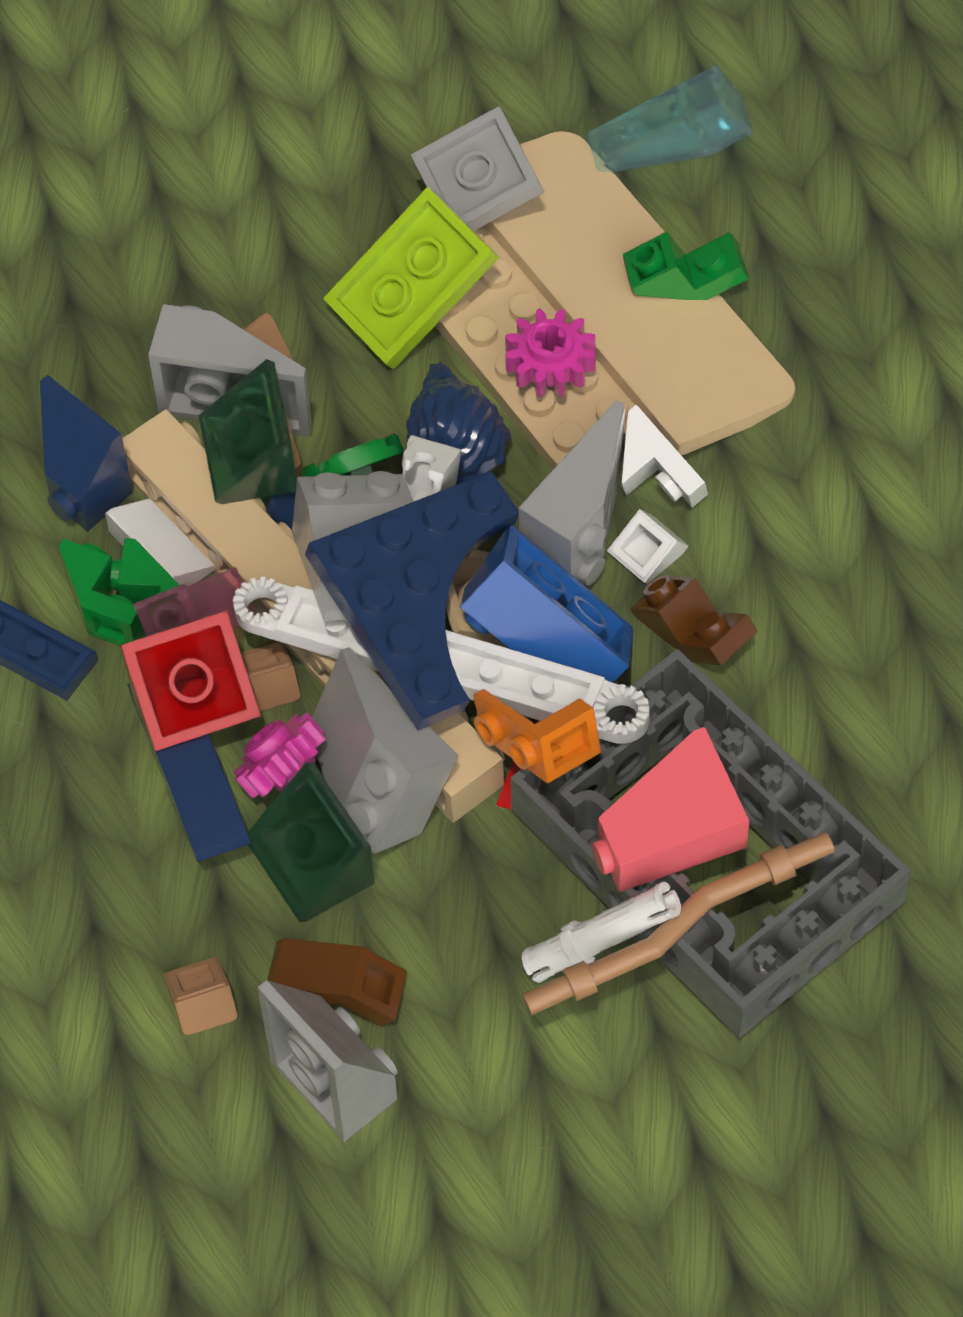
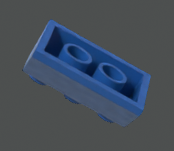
M511 524L464 588L460 608L464 610V617L480 633L488 634L490 632L506 645L505 648L605 677V681L613 683L629 667L633 626Z

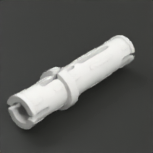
M661 882L646 892L630 898L583 922L574 920L561 927L562 932L556 936L523 950L522 963L528 975L533 974L532 980L540 983L583 960L587 965L594 962V955L630 939L657 924L679 916L681 904L675 890L669 891L670 885L668 883Z

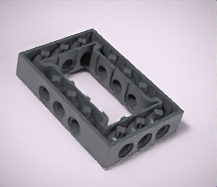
M677 649L628 687L633 686L638 692L641 690L644 697L648 699L650 724L646 733L641 738L626 744L599 739L601 753L548 784L528 769H521L510 777L511 810L609 908L636 897L661 882H666L670 885L669 891L675 890L682 905L694 893L690 888V880L683 873L680 875L673 873L619 892L611 873L602 875L599 871L592 851V842L598 841V817L613 805L609 799L673 750L694 730L705 727L745 810L749 824L774 848L782 845L787 849L826 831L833 843L835 852L796 869L809 881L804 886L803 895L775 918L770 914L762 920L761 929L734 950L735 929L730 919L722 911L716 914L710 909L659 958L740 1039L905 903L911 870ZM620 705L610 709L606 717L610 718V722L615 721L616 725L619 722H622V725H626L625 722L629 721L631 723V719H636L637 712L629 706ZM662 923L647 929L637 936L641 940L646 939Z

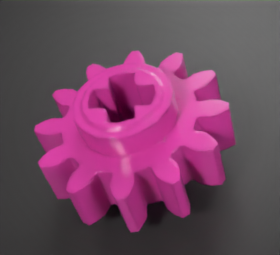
M537 309L535 323L530 324L522 318L516 320L517 334L510 333L505 336V369L507 372H516V386L518 388L534 382L536 396L541 397L546 392L547 386H554L555 392L560 397H563L567 382H571L573 385L581 388L585 386V372H593L596 368V353H594L596 351V337L592 333L584 334L583 318L573 320L571 324L565 322L564 309L558 310L554 319H546L544 311Z
M307 712L301 717L297 714L294 715L287 724L281 719L269 723L256 733L245 746L244 753L246 755L242 758L245 763L234 771L236 775L235 780L252 799L258 794L264 797L273 786L279 792L292 787L315 764L316 759L314 756L318 753L316 747L326 740V737L323 735L324 731Z

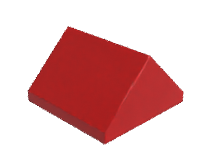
M227 611L120 645L132 695L154 751L261 716Z

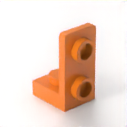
M485 689L473 695L477 711L474 723L481 739L487 745H494L510 756L519 768L523 770L528 769L547 784L601 753L594 708L580 698L534 724Z

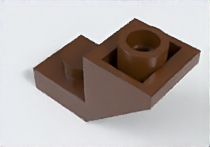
M664 575L653 580L645 587L643 591L645 596L630 608L639 621L674 649L680 650L694 663L722 665L758 632L747 614L716 611L697 579L691 577Z
M282 938L276 942L267 980L320 995L329 1005L337 1002L383 1027L396 1020L407 971L362 946Z

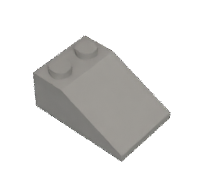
M163 304L148 354L158 413L167 409L174 418L264 431L269 430L279 420L286 417L289 420L293 435L311 437L312 420L306 368L214 311L202 310L190 305L180 307Z
M617 400L518 508L519 531L579 582L587 586L596 581L605 565L604 555L623 470L625 405Z
M377 471L369 475L341 476L335 473H321L311 477H297L292 534L324 621L346 620V618L305 556L309 542L414 502L403 474Z
M350 647L342 649L312 716L313 720L324 731L323 735L326 737V740L316 747L318 751L316 756L338 817L376 854L422 833L459 755L429 726L417 731L390 687Z
M266 980L257 987L270 1062L343 1142L398 1100L395 1079L398 1071L394 1063L381 1048L376 1046L371 1050L359 1038L360 1029L346 1010L342 1007L333 1010L320 995Z

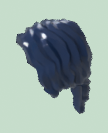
M443 363L430 364L429 371L422 384L423 389L410 408V416L406 421L408 431L406 441L408 442L410 436L413 435L461 449L456 485L494 471L504 463L507 442L511 440L510 429L506 427L503 417L499 415L495 403L490 402L478 386L467 384L458 379L456 375H453L450 368Z

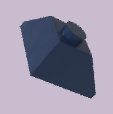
M47 375L40 381L44 472L50 495L47 500L52 510L62 520L69 522L72 519L88 532L106 517L105 513L117 507L133 493L122 434Z

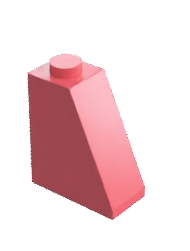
M705 727L696 729L598 817V841L592 842L593 855L601 874L611 873L619 892L747 848L749 819Z

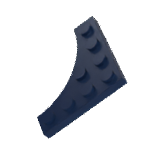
M492 471L309 542L305 552L306 558L417 731L463 712L470 700L460 684L451 662L446 640L445 610L450 585L462 561L468 558L483 542L508 528L511 524L515 525L519 516L518 509Z

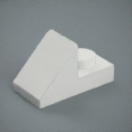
M635 405L628 411L622 474V487L625 495L631 493L654 472L659 470L660 473L655 479L673 501H677L682 496L693 508L708 495L705 482L642 410Z

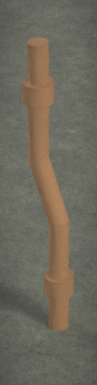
M825 831L787 849L780 845L760 854V861L698 888L681 905L679 916L663 922L646 939L588 965L583 960L563 969L562 977L522 994L530 1015H534L571 997L575 1001H579L598 992V985L660 958L712 907L769 881L773 885H777L796 876V869L834 853L835 849L829 835Z

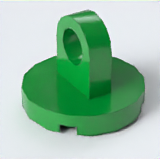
M393 433L382 440L378 438L331 456V459L319 463L318 467H316L315 463L303 467L300 472L302 477L316 476L321 473H335L341 476L369 475L373 473L371 466L403 454L404 449L399 436Z

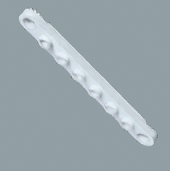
M260 577V580L251 578L249 583H242L241 588H237L235 591V596L233 597L235 617L238 624L244 630L338 659L342 649L350 647L372 670L380 672L347 620H323L313 590L297 585L294 588L280 582L277 583L272 578L266 580V577ZM258 598H269L276 603L273 606L274 610L270 609L269 614L263 612V616H260V613H256L255 616L252 611L249 613L247 607L253 600ZM445 630L452 665L460 684L471 700H474L473 695L485 689L519 714L541 721L580 698L594 708L599 739L618 744H626L638 740L646 733L649 727L650 707L648 699L644 697L641 690L638 692L633 686L628 688L624 684L618 685L605 681V677ZM620 705L629 706L637 712L636 719H631V723L629 721L625 722L626 725H622V722H619L618 725H616L615 721L610 722V718L606 717V714L613 707Z

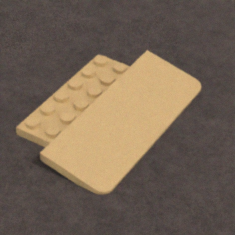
M559 131L520 144L545 192L474 231L500 258L435 327L552 470L616 400L625 405L624 446L628 411L637 405L681 456L750 428L791 403L795 394V383L792 377L719 294L708 300H682L638 296L633 292L623 254L665 231L582 137L571 132ZM537 309L544 311L546 319H554L557 311L564 309L565 322L571 324L573 320L583 318L584 334L592 333L596 337V351L594 352L596 353L595 371L585 372V386L582 388L567 382L563 397H560L555 392L554 386H547L546 392L541 397L536 396L534 382L518 388L516 386V372H507L505 369L506 334H517L516 320L518 318L525 319L530 324L535 323Z

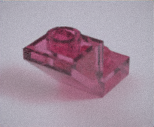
M234 567L189 586H186L184 583L134 603V607L146 636L223 611H227L232 628L239 626L235 617L233 597L237 588H241L242 580L237 568ZM250 603L247 607L249 613L251 611L254 612Z

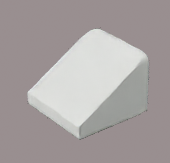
M639 509L607 551L639 579L648 584L677 560L689 545L653 515Z

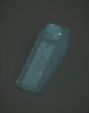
M716 64L587 134L597 170L599 172H615L710 156L754 132L743 97Z

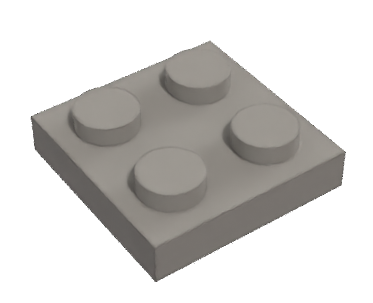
M500 106L411 154L426 186L436 192L473 231L545 192Z

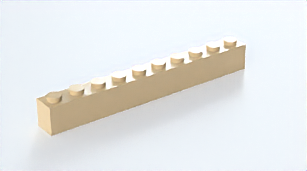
M165 409L122 438L131 483L146 499L150 498L215 565L214 571L234 592L237 588H241L242 583H249L251 578L260 580V577H266V580L272 578L275 582H280L295 588L297 585L312 590L292 530L284 522L276 524L267 514L266 507L258 494L251 488L244 490L234 480L233 472L226 461L217 454L212 457L202 447L199 435L188 422L184 421L180 424ZM258 598L253 600L248 607L255 614L260 613V616H263V612L269 614L270 609L274 610L273 606L276 603L269 598ZM283 643L325 687L337 659ZM373 670L387 684L381 673ZM465 710L429 726L459 755L435 804L452 823L504 785L503 761L505 756L503 751L494 745H487L481 739L478 732L469 724L470 721Z

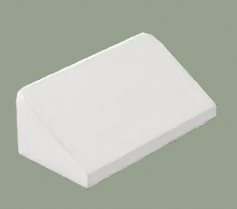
M150 498L118 506L105 513L108 530L122 546L124 545V538L136 539L182 587L183 592L215 570V565Z

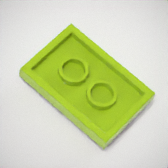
M427 187L323 299L387 366L395 369L500 257L436 192Z

